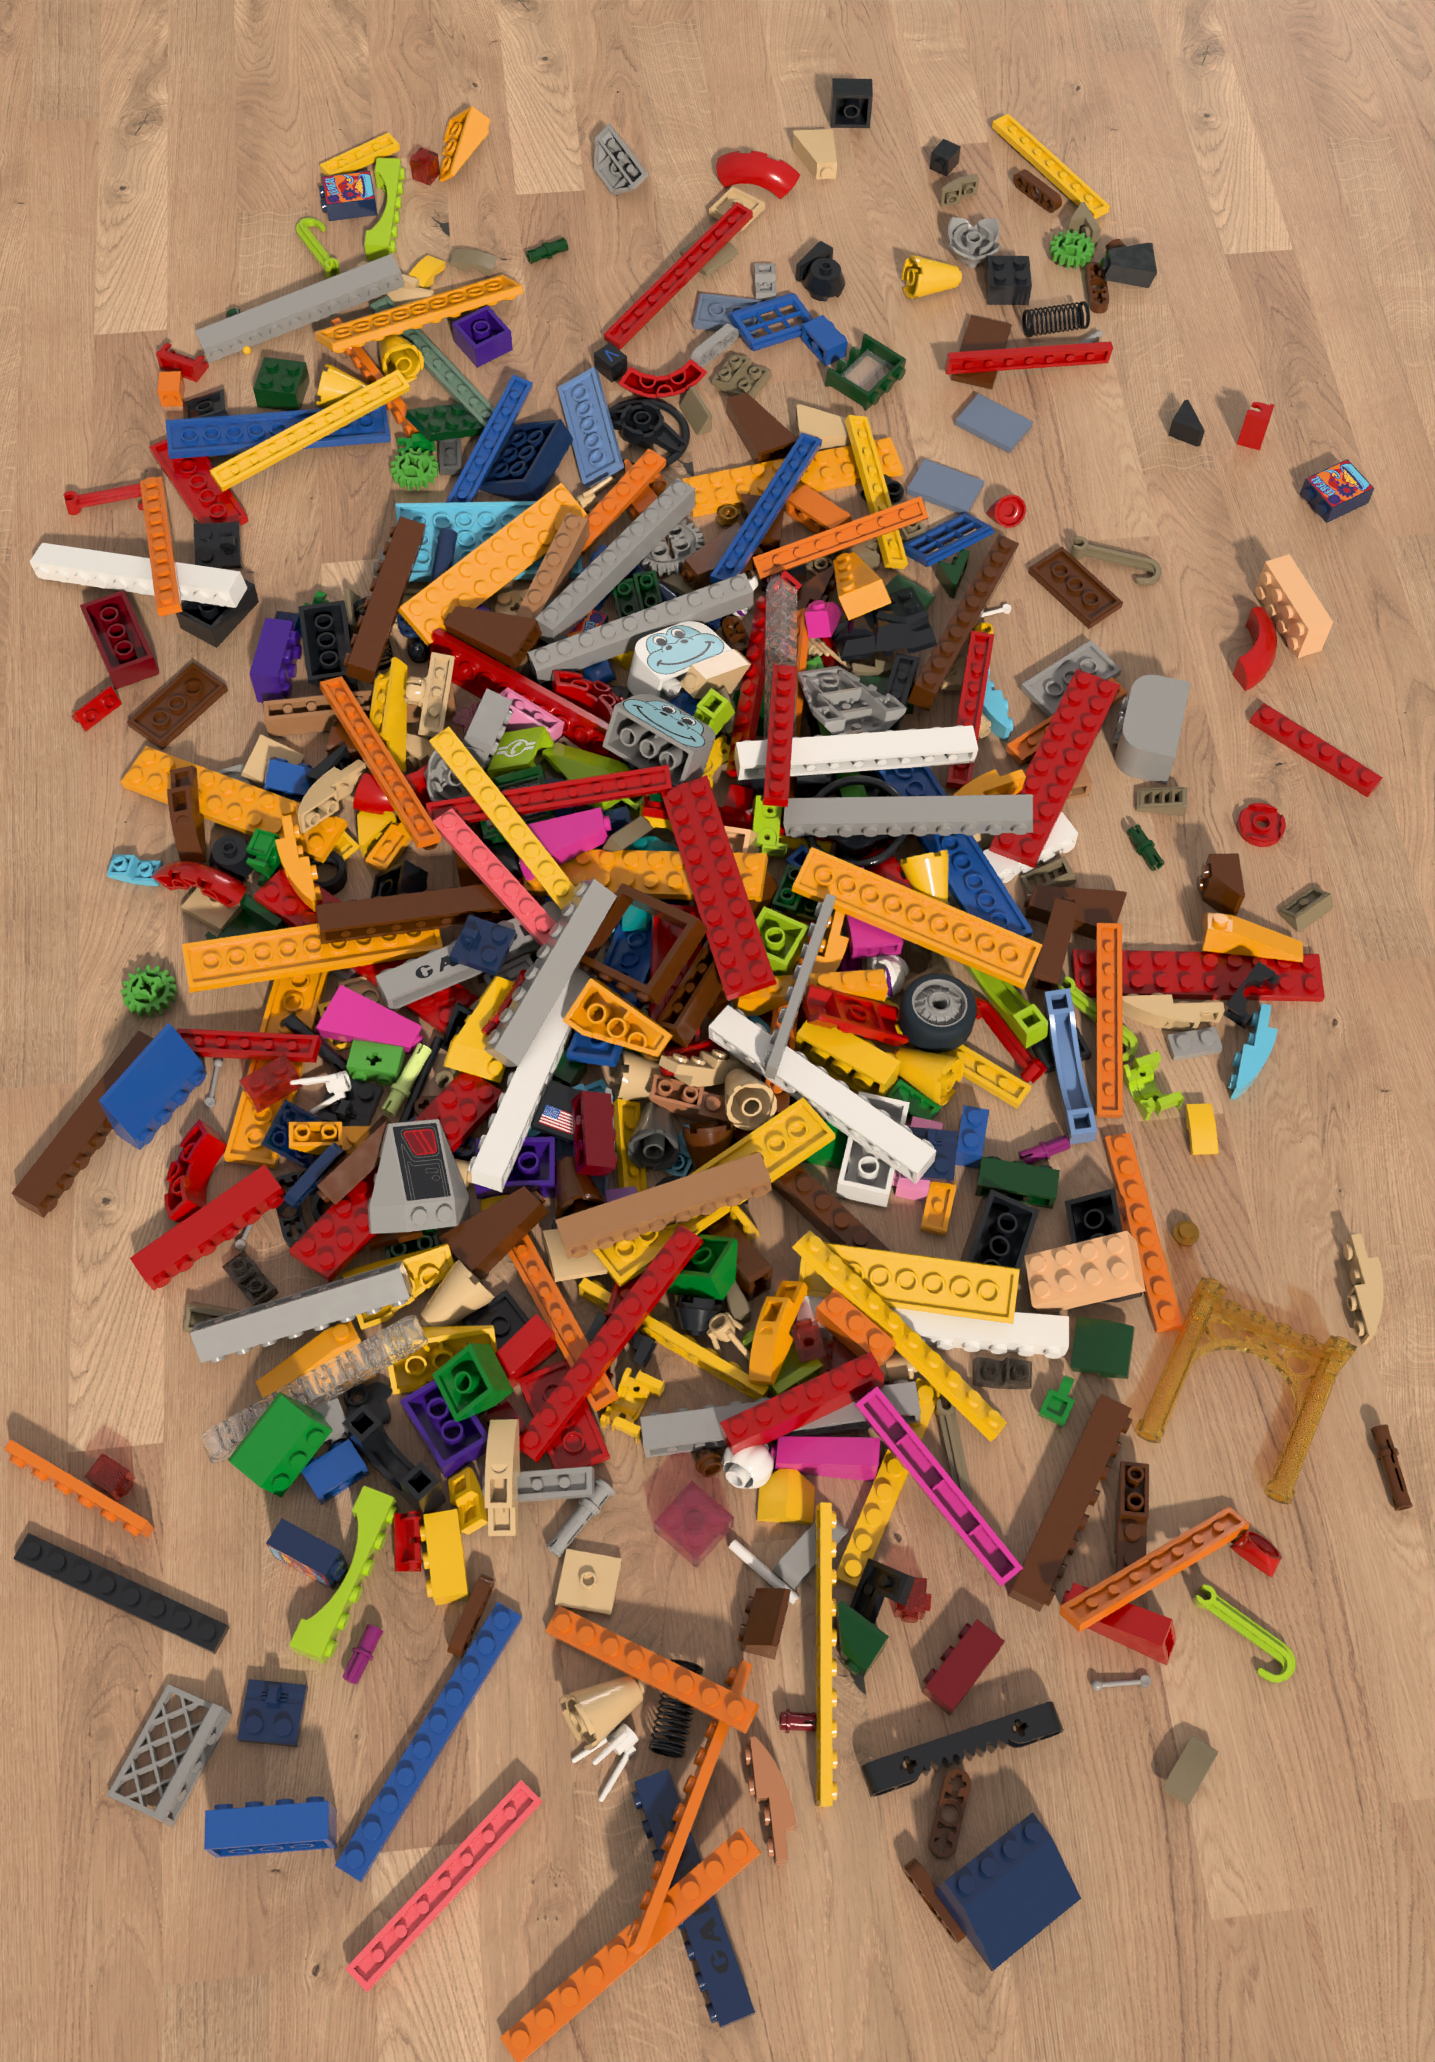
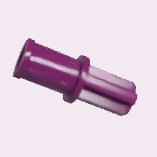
M1066 1135L1046 1142L1039 1141V1145L1019 1151V1159H1023V1162L1027 1163V1165L1043 1159L1046 1161L1050 1160V1156L1070 1149V1141Z
M370 1624L366 1625V1629L357 1647L352 1648L354 1653L343 1673L344 1680L352 1684L359 1683L369 1660L372 1661L374 1658L372 1654L383 1634L381 1629Z

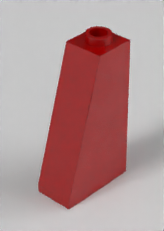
M536 1314L495 1353L512 1388L519 1384L518 1378L531 1374L557 1352L555 1333Z
M1073 1582L1071 1590L1065 1591L1061 1605L1090 1588ZM1130 1603L1088 1627V1629L1165 1665L1168 1664L1177 1640L1171 1618Z

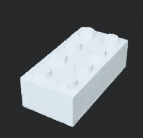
M859 1091L858 1095L866 1097L873 1107L886 1111L892 1120L899 1125H905L910 1102ZM848 1137L836 1196L887 1208L895 1169Z

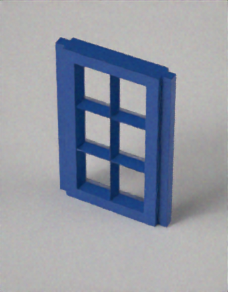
M794 293L730 312L728 315L734 327L738 329L739 334L753 352L802 336V325L813 320L808 310ZM793 305L797 312L783 316L779 309ZM775 311L778 318L765 322L760 316ZM800 316L805 322L791 327L787 320ZM756 317L760 322L746 328L742 321ZM780 322L785 325L786 329L774 333L768 327ZM764 328L768 335L754 339L750 334L752 331Z
M965 512L903 543L906 556L925 567H929L994 534V529L987 523ZM975 529V531H973V532H971V533H969V534H967V535L964 536V534H966V533H968V532H970V531H972V530ZM929 543L928 545L916 550L917 548ZM938 548V550H936V551H934V552H932V553H930V554H928V555H925V554H927V553H929V552H931V551H933V550H935V549Z

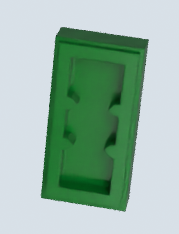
M899 1079L885 1096L910 1102L907 1116L911 1119L914 1116L933 1121L941 1111L940 1105L931 1101L902 1079Z

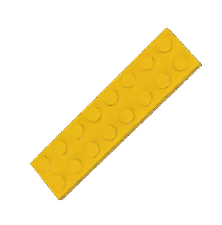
M823 1242L874 1293L879 1295L888 1307L1013 1324L1019 1268ZM801 1257L799 1281L807 1285L808 1291L806 1295L826 1298L834 1288Z

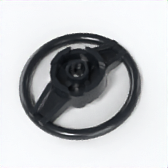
M633 398L619 402L609 408L614 430L621 431L624 441L632 445L642 446L644 449H650L656 444L671 453L665 458V467L676 462L685 453L690 441V429L683 414L674 406L653 398ZM660 410L667 412L678 422L681 428V437L664 422V417Z
M849 776L827 784L813 798H826L841 788L854 785L874 787L883 791L889 797L902 795L883 780L869 776ZM907 834L897 837L890 835H877L874 837L865 835H852L851 837L828 835L824 838L835 841L836 845L846 855L854 857L866 856L869 851L873 850L876 846L878 847L880 843L894 839L884 851L873 857L863 860H844L867 869L891 858L903 845ZM804 836L810 849L813 847L827 853L820 847L814 836Z

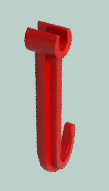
M140 483L81 495L74 491H68L63 494L68 514L70 515L79 514L84 507L142 497ZM143 503L138 504L139 510H143Z
M975 998L977 1005L976 1019L979 1020L983 1017L986 1024L1022 1069L1020 1075L1024 1081L1029 1083L1031 1080L1032 1083H1035L1047 1070V1067L1042 1061L1031 1056L989 1002L982 998Z

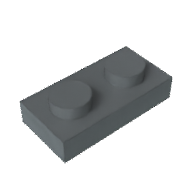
M461 438L439 440L440 475L461 474Z

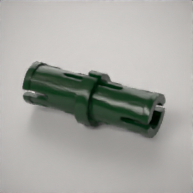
M562 237L556 241L544 242L537 248L527 250L526 257L528 262L533 264L539 260L551 259L553 255L568 251L567 241Z
M1139 824L1135 825L1136 830L1133 826L1129 828L1126 833L1137 847L1136 852L1138 855L1143 856L1151 871H1156L1155 866L1157 869H1160L1165 862L1154 848L1155 843L1153 840L1148 839Z

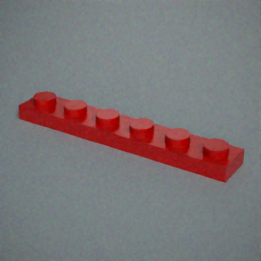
M1265 703L1262 704L1249 721L1253 726L1367 798L1383 778Z
M177 1028L179 1035L197 1057L316 1063L322 1042L319 1035Z

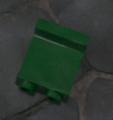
M245 894L240 901L242 912L217 937L209 931L205 936L207 940L285 929L283 919Z

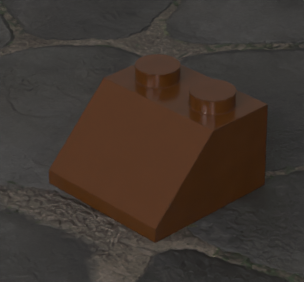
M1239 853L1209 854L1206 863L1202 865L1201 876L1197 877V890L1201 891L1202 901L1218 913L1237 916L1245 897Z
M756 1588L754 1597L748 1596L745 1613L750 1615L747 1625L741 1624L738 1641L743 1642V1652L775 1660L789 1604L790 1589Z

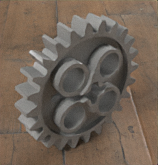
M686 519L682 520L666 536L668 545L663 539L639 565L645 570L658 571L659 576L667 572L669 577L674 571L679 575L680 570L683 569L685 559L705 545L703 533H700L699 527L694 528L693 522L687 525ZM669 549L672 552L673 559L670 557Z

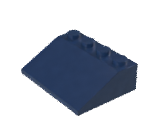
M558 419L513 424L479 490L514 501H538L573 441V437L563 421Z
M1033 1812L954 1873L934 1891L991 1971H994L1081 1899L1052 1837Z

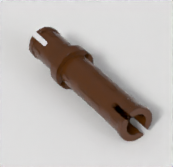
M1386 1424L1375 1426L1370 1430L1378 1451L1376 1457L1381 1461L1395 1511L1409 1509L1413 1505L1397 1457L1399 1452L1397 1448H1394L1389 1426Z

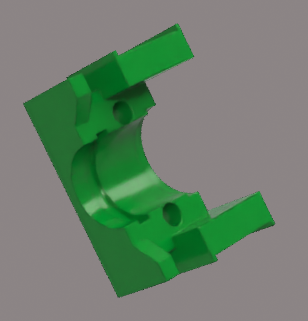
M255 828L246 850L248 854L255 855L256 859L248 858L246 863L254 868L259 875H262L258 879L257 885L263 887L283 867L275 841L280 839L278 834Z

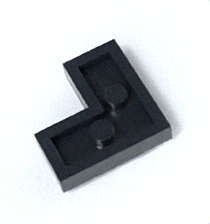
M868 1558L850 1607L869 1622L875 1624L884 1598L886 1597L906 1605L916 1578Z

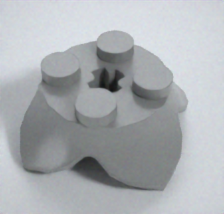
M952 216L948 225V237L950 240L948 247L951 249V254L969 268H976L978 264L986 262L987 256L994 255L1001 247L997 243L1000 233L997 218L983 219L975 226H971L968 220Z
M466 747L484 770L486 765L485 752L473 747ZM434 750L428 761V769L424 773L431 801L471 796L455 775L452 776L454 781L450 780L452 771L436 750Z

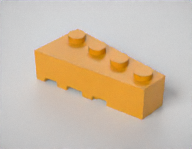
M855 552L843 553L833 560L838 598L848 620L892 603L882 579Z

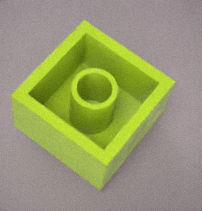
M764 906L756 919V923L773 974L775 976L790 975L800 957L804 943L808 944L809 937H807L809 926Z

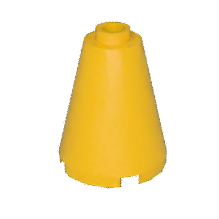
M910 255L911 258H906L904 262L902 280L906 281V287H903V292L908 299H916L953 289L961 283L962 273L957 266L917 255Z
M391 334L385 336V339L378 341L384 375L387 376L399 370L408 383L414 381L419 371H422L424 367V358L421 351L401 335Z
M326 363L325 368L328 371H323L317 394L321 396V402L317 401L316 406L327 408L368 386V384Z
M948 849L900 859V866L913 890L948 904Z
M903 1047L893 1052V1055L901 1061L898 1073L900 1077L934 1103L944 1106L951 1100L956 1092L953 1089L955 1081L960 1082L964 1071V1062L954 1056Z

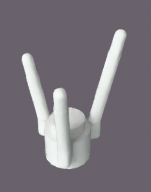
M346 1071L290 1081L291 1085L299 1084V1086L325 1083L328 1092L335 1094L309 1111L310 1114L316 1113L339 1099L346 1098L345 1092L351 1090V1081Z
M624 1723L617 1729L615 1728L594 1749H584L572 1758V1762L576 1763L606 1742L608 1746L592 1761L594 1765H597L611 1751L618 1755L624 1753L599 1796L600 1802L605 1800L627 1761L637 1751L634 1745L639 1739Z

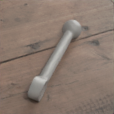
M216 1058L213 1061L215 1069L209 1097L205 1099V1105L208 1108H213L216 1105L214 1095L219 1070L223 1066L221 1058Z
M253 1224L247 1225L241 1239L235 1242L237 1250L242 1251L246 1248L245 1241Z
M1142 1675L1139 1679L1101 1681L1094 1679L1091 1686L1096 1691L1101 1690L1102 1687L1140 1685L1146 1688L1151 1684V1678L1148 1675Z

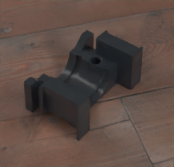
M1258 961L1226 1004L1228 1010L1224 1016L1245 1029L1251 1021V1015L1246 1013L1248 1000L1243 995L1244 990L1252 986L1261 988L1264 985L1274 991L1279 984L1280 977L1276 975V972Z
M597 1313L585 1338L592 1341L608 1318ZM635 1332L632 1336V1349L637 1352L632 1361L645 1368L655 1351L657 1343L653 1342V1339Z

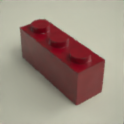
M582 1090L571 1100L575 1173L605 1177L616 1168L618 1160L614 1148L616 1138L612 1118L614 1115V1105L611 1103V1094Z
M978 1619L972 1626L968 1622L957 1636L961 1639L957 1646L953 1648L950 1645L940 1658L944 1663L938 1671L932 1668L922 1681L926 1684L922 1693L948 1715L953 1713L1005 1642Z

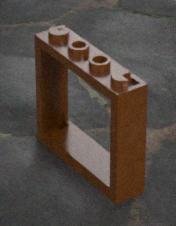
M622 883L615 893L617 896L580 959L578 968L589 976L592 973L597 975L596 977L607 985H610L611 982L616 984L615 987L625 994H629V992L634 993V996L643 1003L650 1001L659 1005L708 929L699 918ZM630 905L683 929L647 985L594 960Z

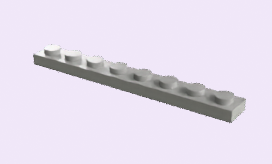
M826 893L824 902L819 901L814 914V916L818 917L817 922H811L807 937L811 938L809 944L804 943L800 958H803L802 965L797 964L792 979H795L796 983L794 986L789 985L785 1000L789 1001L787 1008H781L777 1021L781 1023L780 1029H774L770 1044L774 1045L772 1052L767 1051L762 1066L766 1067L765 1077L775 1080L833 911L836 896Z

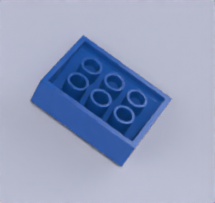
M167 1023L98 1101L116 1135L138 1150H141L144 1145L149 1144L153 1140L158 1129L169 1122L172 1113L187 1101L193 1089L203 1083L207 1073L202 1061L175 1028Z

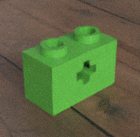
M353 1040L346 1065L349 1077L365 1082H378L384 1086L396 1083L404 1069L406 1060L404 1048L402 1046Z

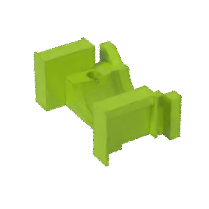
M756 795L753 800L752 831L758 833L756 846L760 847L759 853H767V856L782 857L781 859H783L787 854L788 844L779 843L781 814H784V807L763 805L761 796Z
M1158 1050L1140 1058H1135L1131 1066L1132 1070H1130L1128 1064L1123 1065V1082L1144 1121L1149 1120L1154 1111L1157 1116H1159L1162 1110L1176 1106L1179 1111L1184 1101L1180 1091L1167 1095L1166 1093L1162 1094L1157 1088L1154 1080V1070L1158 1069L1162 1059Z

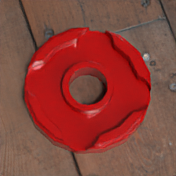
M1265 803L1249 805V807L1240 812L1237 821V830L1242 839L1258 847H1269L1276 844L1283 837L1286 828L1284 816L1280 815L1274 806ZM1262 821L1267 827L1261 828L1256 825V822Z

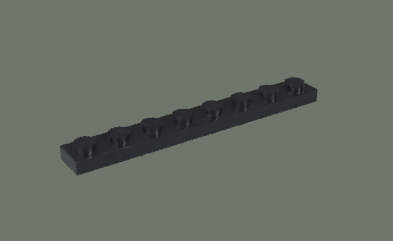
M30 1533L27 1534L13 1558L24 1566L213 1654H216L229 1630L228 1625Z

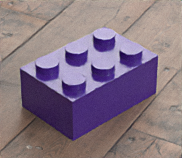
M265 618L249 673L257 702L263 703V701L287 699V696L290 697L291 681L297 674L296 662L302 656V646L298 644L299 634L298 631H295L293 621Z
M526 1137L503 1191L499 1192L475 1184L477 1199L512 1194L522 1187H525L531 1193L536 1190L543 1198H555V1137ZM476 1138V1157L480 1151L478 1146L481 1138Z
M435 1380L400 1400L403 1411L444 1478L486 1453L488 1434L477 1416L473 1415L462 1421L455 1422Z

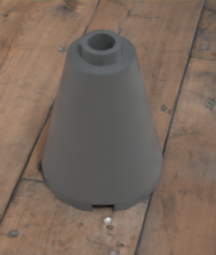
M651 1101L645 1105L630 1138L628 1156L639 1168L644 1169V1166L651 1167L652 1171H661L668 1169L677 1162L680 1154V1145L670 1111Z

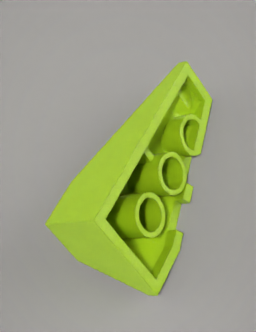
M557 742L553 747L543 750L541 754L557 772L563 773L567 777L566 781L632 770L618 760ZM621 799L589 805L593 808L601 807L604 812L620 802Z

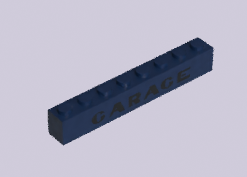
M669 1769L635 1781L636 1790L631 1792L637 1810L643 1808L646 1820L641 1821L647 1839L653 1838L657 1849L652 1851L655 1863L657 1860H662L665 1850L661 1849L667 1832L673 1831L676 1822L672 1820V1817L680 1802ZM691 1831L668 1890L701 1863ZM712 1896L680 1924L678 1929L685 1928L688 1941L683 1943L690 1961L695 1959L699 1968V1972L694 1973L700 1992L707 1991L710 2003L705 2006L712 2024L717 2022L721 2029L754 2015L755 2010L715 1898Z

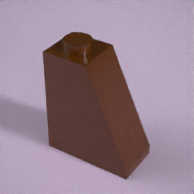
M741 494L740 512L744 522L761 495ZM785 505L759 544L762 551L780 548Z

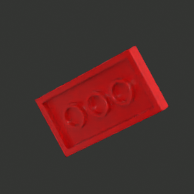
M566 1359L518 1378V1383L533 1418L571 1369ZM586 1399L546 1450L554 1469L590 1467L610 1459Z

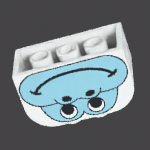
M685 621L671 627H666L656 633L648 634L636 643L627 680L628 689L633 695L649 694L669 702L686 691L679 683L692 664L732 649L711 628L702 623Z

